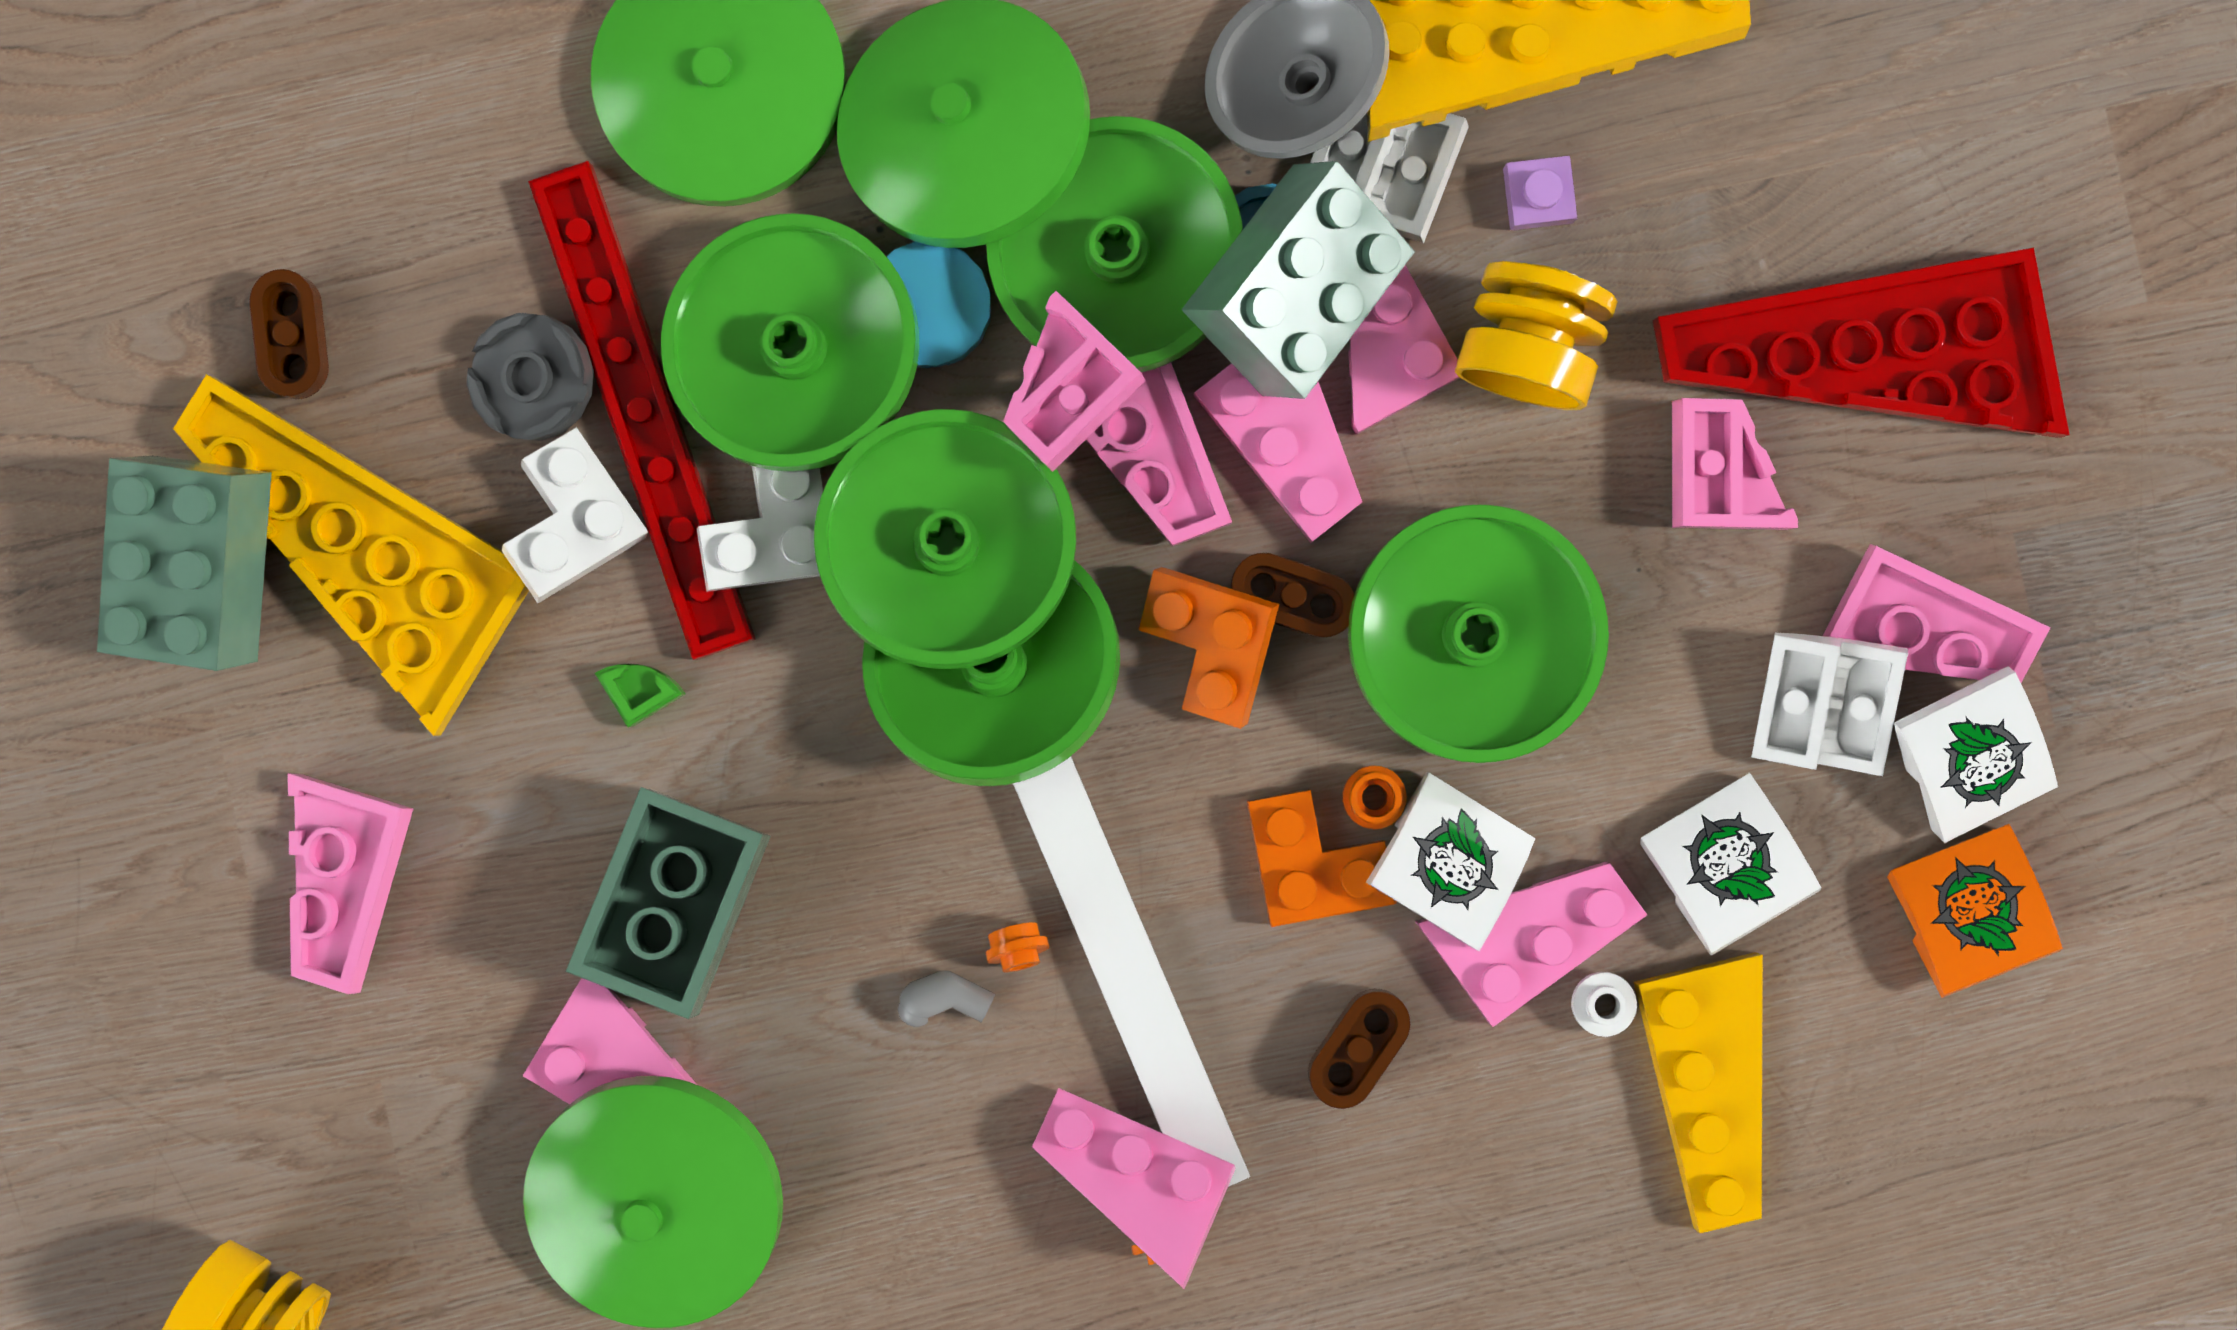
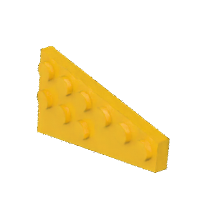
M1369 0L1379 13L1387 31L1389 63L1382 88L1367 112L1368 142L1388 137L1391 129L1419 121L1422 127L1443 122L1447 114L1479 105L1487 110L1578 85L1581 77L1610 70L1611 75L1633 70L1636 62L1664 54L1676 58L1745 39L1751 26L1749 0Z
M206 374L173 430L203 463L272 472L267 539H270L290 562V568L351 640L358 642L382 671L381 675L395 692H400L420 715L419 720L433 736H441L529 592L528 588L502 550L219 379Z

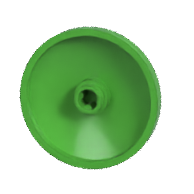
M616 0L599 29L591 61V88L595 110L602 129L619 156L637 175L661 192L686 202L706 206L726 207L757 202L781 192L801 179L822 157L837 131L839 107L847 84L846 64L842 45L826 9L819 0Z
M1000 0L942 1L917 10L896 22L881 34L860 58L846 84L838 112L837 142L840 160L852 188L862 202L883 224L896 233L918 243L934 247L967 248L985 245L1013 235L1029 226L1054 205L1067 189L1078 170L1087 146L1090 129L1089 97L1081 70L1068 46L1048 23L1034 13L1020 6Z
M1120 116L1090 119L1087 146L1082 161L1064 193L1054 205L1029 226L1006 238L988 243L986 245L987 262L995 293L1004 311L1017 330L1033 346L1037 347L1048 317V312L1045 309L1048 299L1057 291L1140 372H1146L1182 357L1206 338L1204 333L1181 309L1242 232L1243 225L1238 203L1226 176L1208 153L1193 140L1168 126L1150 120Z
M794 213L765 216L742 223L726 231L704 247L689 263L677 281L666 307L661 333V357L665 378L675 403L691 426L712 445L738 461L763 469L787 472L811 470L837 463L862 438L880 426L892 421L905 402L914 381L920 347L919 327L912 298L902 278L884 253L869 239L842 223L824 217Z
M937 409L921 411L892 420L866 435L846 453L829 477L821 495L814 526V548L820 578L828 597L841 618L862 640L883 654L904 663L934 669H957L972 667L1002 657L1021 646L1045 625L1061 602L1071 578L1076 552V525L1069 493L1057 469L1052 472L1004 422L971 411Z
M1464 505L1444 509L1419 519L1398 532L1374 556L1359 581L1352 601L1348 626L1349 652L1356 680L1365 699L1383 723L1409 744L1427 753L1450 760L1474 763L1498 762L1529 754L1545 746L1568 729L1582 714L1599 685L1605 667L1609 640L1605 601L1593 571L1580 552L1560 532L1547 523L1521 511L1494 505Z
M1074 560L1069 584L1055 612L1033 637L1015 650L990 662L972 667L934 669L901 662L883 654L864 641L862 657L864 687L872 712L884 733L913 763L929 773L956 783L972 786L1008 785L1039 776L1055 768L1079 750L1093 735L1110 707L1116 690L1120 668V644L1115 621L1100 588L1086 570Z
M635 1076L608 1082L588 1091L567 1106L553 1121L539 1140L531 1156L524 1183L523 1205L528 1234L540 1261L551 1277L572 1298L591 1311L623 1324L646 1328H673L697 1323L717 1315L739 1300L753 1286L768 1262L780 1233L783 1215V1194L779 1171L766 1141L751 1121L733 1104L718 1094L688 1081L661 1076Z

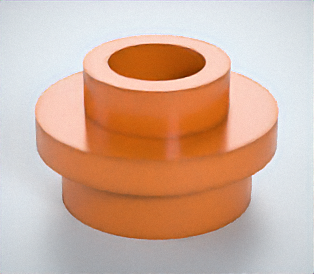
M1372 765L1358 769L1347 779L1343 788L1342 802L1347 815L1356 824L1368 829H1382L1392 825L1402 815L1406 806V789L1402 780L1396 773L1382 766ZM1371 785L1380 786L1385 793L1384 803L1377 809H1368L1362 801L1364 790Z
M1029 922L1008 926L990 933L988 939L991 948L985 954L989 964L1001 963L1003 972H1015L1038 965L1040 963L1038 954L1046 951L1050 946L1048 938L1040 936L1038 924Z

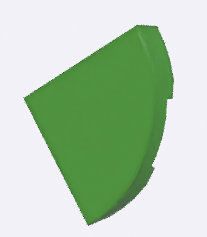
M614 665L595 673L627 727L637 725L686 694L670 676L658 669L645 665Z

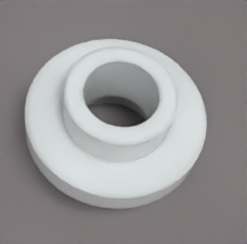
M1596 972L1586 976L1578 983L1572 995L1571 1007L1574 1018L1583 1029L1597 1036L1608 1037L1621 1033L1631 1024L1636 1014L1637 1001L1632 987L1626 980L1610 972ZM1603 994H1612L1616 1002L1614 1011L1607 1016H1599L1595 1011L1597 998Z

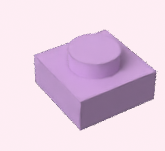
M1570 156L1509 162L1504 166L1503 173L1510 231L1574 223L1577 219Z

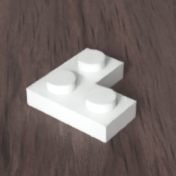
M577 427L522 459V469L553 515L504 543L502 552L537 603H540L646 539L648 530Z
M752 466L760 518L703 525L697 528L706 592L820 576L814 548L816 513L823 493L820 468L787 472Z

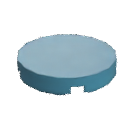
M915 241L894 249L887 258L905 283L917 315L920 346L917 368L941 367L963 360L981 343L991 321V293L981 268L964 251L958 248L934 247Z

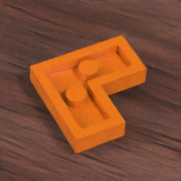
M1164 567L1153 570L1139 631L1197 649L1182 710L1239 729L1248 724L1279 604Z
M1309 789L1247 801L1271 927L1397 904L1394 899L1366 883L1386 849L1384 840L1322 851L1312 794Z

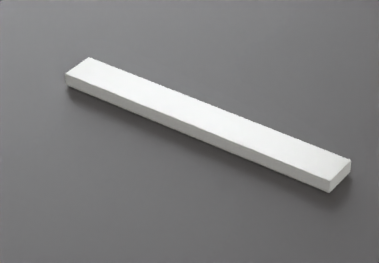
M1070 756L1055 768L1039 776L1013 783L1161 1132L1234 1164L1236 1169L1229 1186L1249 1178L1250 1174L1072 757Z

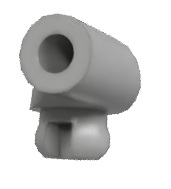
M938 971L912 981L905 987L900 994L898 1014L907 1025L921 1027L927 1024L929 1017L953 1008L982 1023L996 994L951 971Z

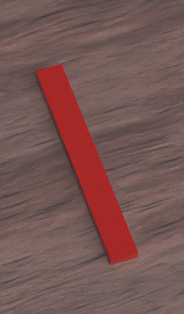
M585 161L530 180L528 182L581 337L587 347L603 401L692 660H698L756 640L738 588L706 592L697 528L698 526L716 524L669 390L594 167L589 161Z

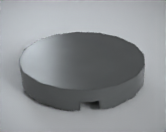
M516 313L495 321L478 337L472 350L476 354L473 358L472 368L467 370V387L474 409L490 428L515 439L543 441L565 433L582 417L592 396L594 370L586 345L571 327L550 316Z

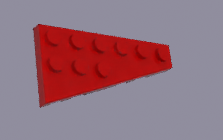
M2034 248L1663 315L1653 320L1664 383L2055 438L2070 435Z

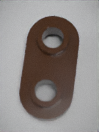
M286 269L270 271L256 281L250 294V312L257 373L264 386L278 395L290 399L308 398L322 388L329 371L321 296L316 286L310 280L296 272ZM291 295H296L299 302L297 310L293 314L285 316L282 310L284 300ZM302 357L305 361V371L300 377L292 379L289 373V366L294 359Z
M1257 553L1247 557L1238 565L1233 573L1231 589L1255 597L1257 596L1253 594L1250 586L1254 576L1265 574L1273 580V593L1269 597L1262 599L1279 604L1275 624L1317 638L1335 636L1349 626V615L1355 594L1349 584L1336 575L1271 553ZM1316 595H1327L1333 601L1334 609L1328 618H1319L1313 614L1311 601Z
M1368 989L1354 996L1312 1056L1308 1067L1310 1085L1316 1096L1323 1103L1338 1109L1351 1108L1364 1101L1409 1035L1410 1016L1407 1008L1397 996L1383 989ZM1374 1009L1383 1010L1387 1016L1385 1026L1378 1031H1370L1366 1029L1364 1024L1365 1016ZM1337 1062H1345L1351 1067V1075L1343 1083H1334L1328 1077L1330 1067Z

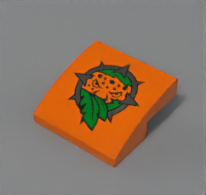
M2010 824L1895 868L1887 876L1916 932L1912 942L1941 998L2060 952L2063 949L2041 887Z

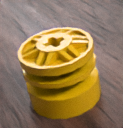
M1507 261L1489 263L1485 268L1481 284L1490 293L1480 294L1476 298L1474 309L1479 315L1497 324L1498 328H1470L1466 332L1454 372L1461 379L1476 387L1517 401L1562 410H1582L1587 406L1598 365L1593 359L1574 349L1573 346H1600L1606 342L1608 331L1599 322L1608 321L1613 317L1618 302L1611 292L1601 286L1554 267Z
M228 1240L210 1255L188 1283L173 1307L162 1330H319L329 1305L331 1293L312 1283L299 1294L303 1278L292 1271L278 1279L266 1293L263 1292L269 1277L271 1261L232 1240Z

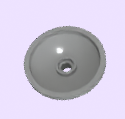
M1251 0L1225 26L1214 44L1208 60L1205 74V96L1214 122L1233 144L1248 153L1260 157L1293 158L1318 151L1332 144L1349 132L1364 117L1382 88L1389 63V40L1384 22L1369 0ZM1317 84L1312 90L1306 93L1308 88Z

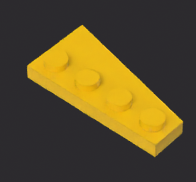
M1754 952L1634 981L1693 1228L1699 1233H1704L1762 1219L1763 955Z

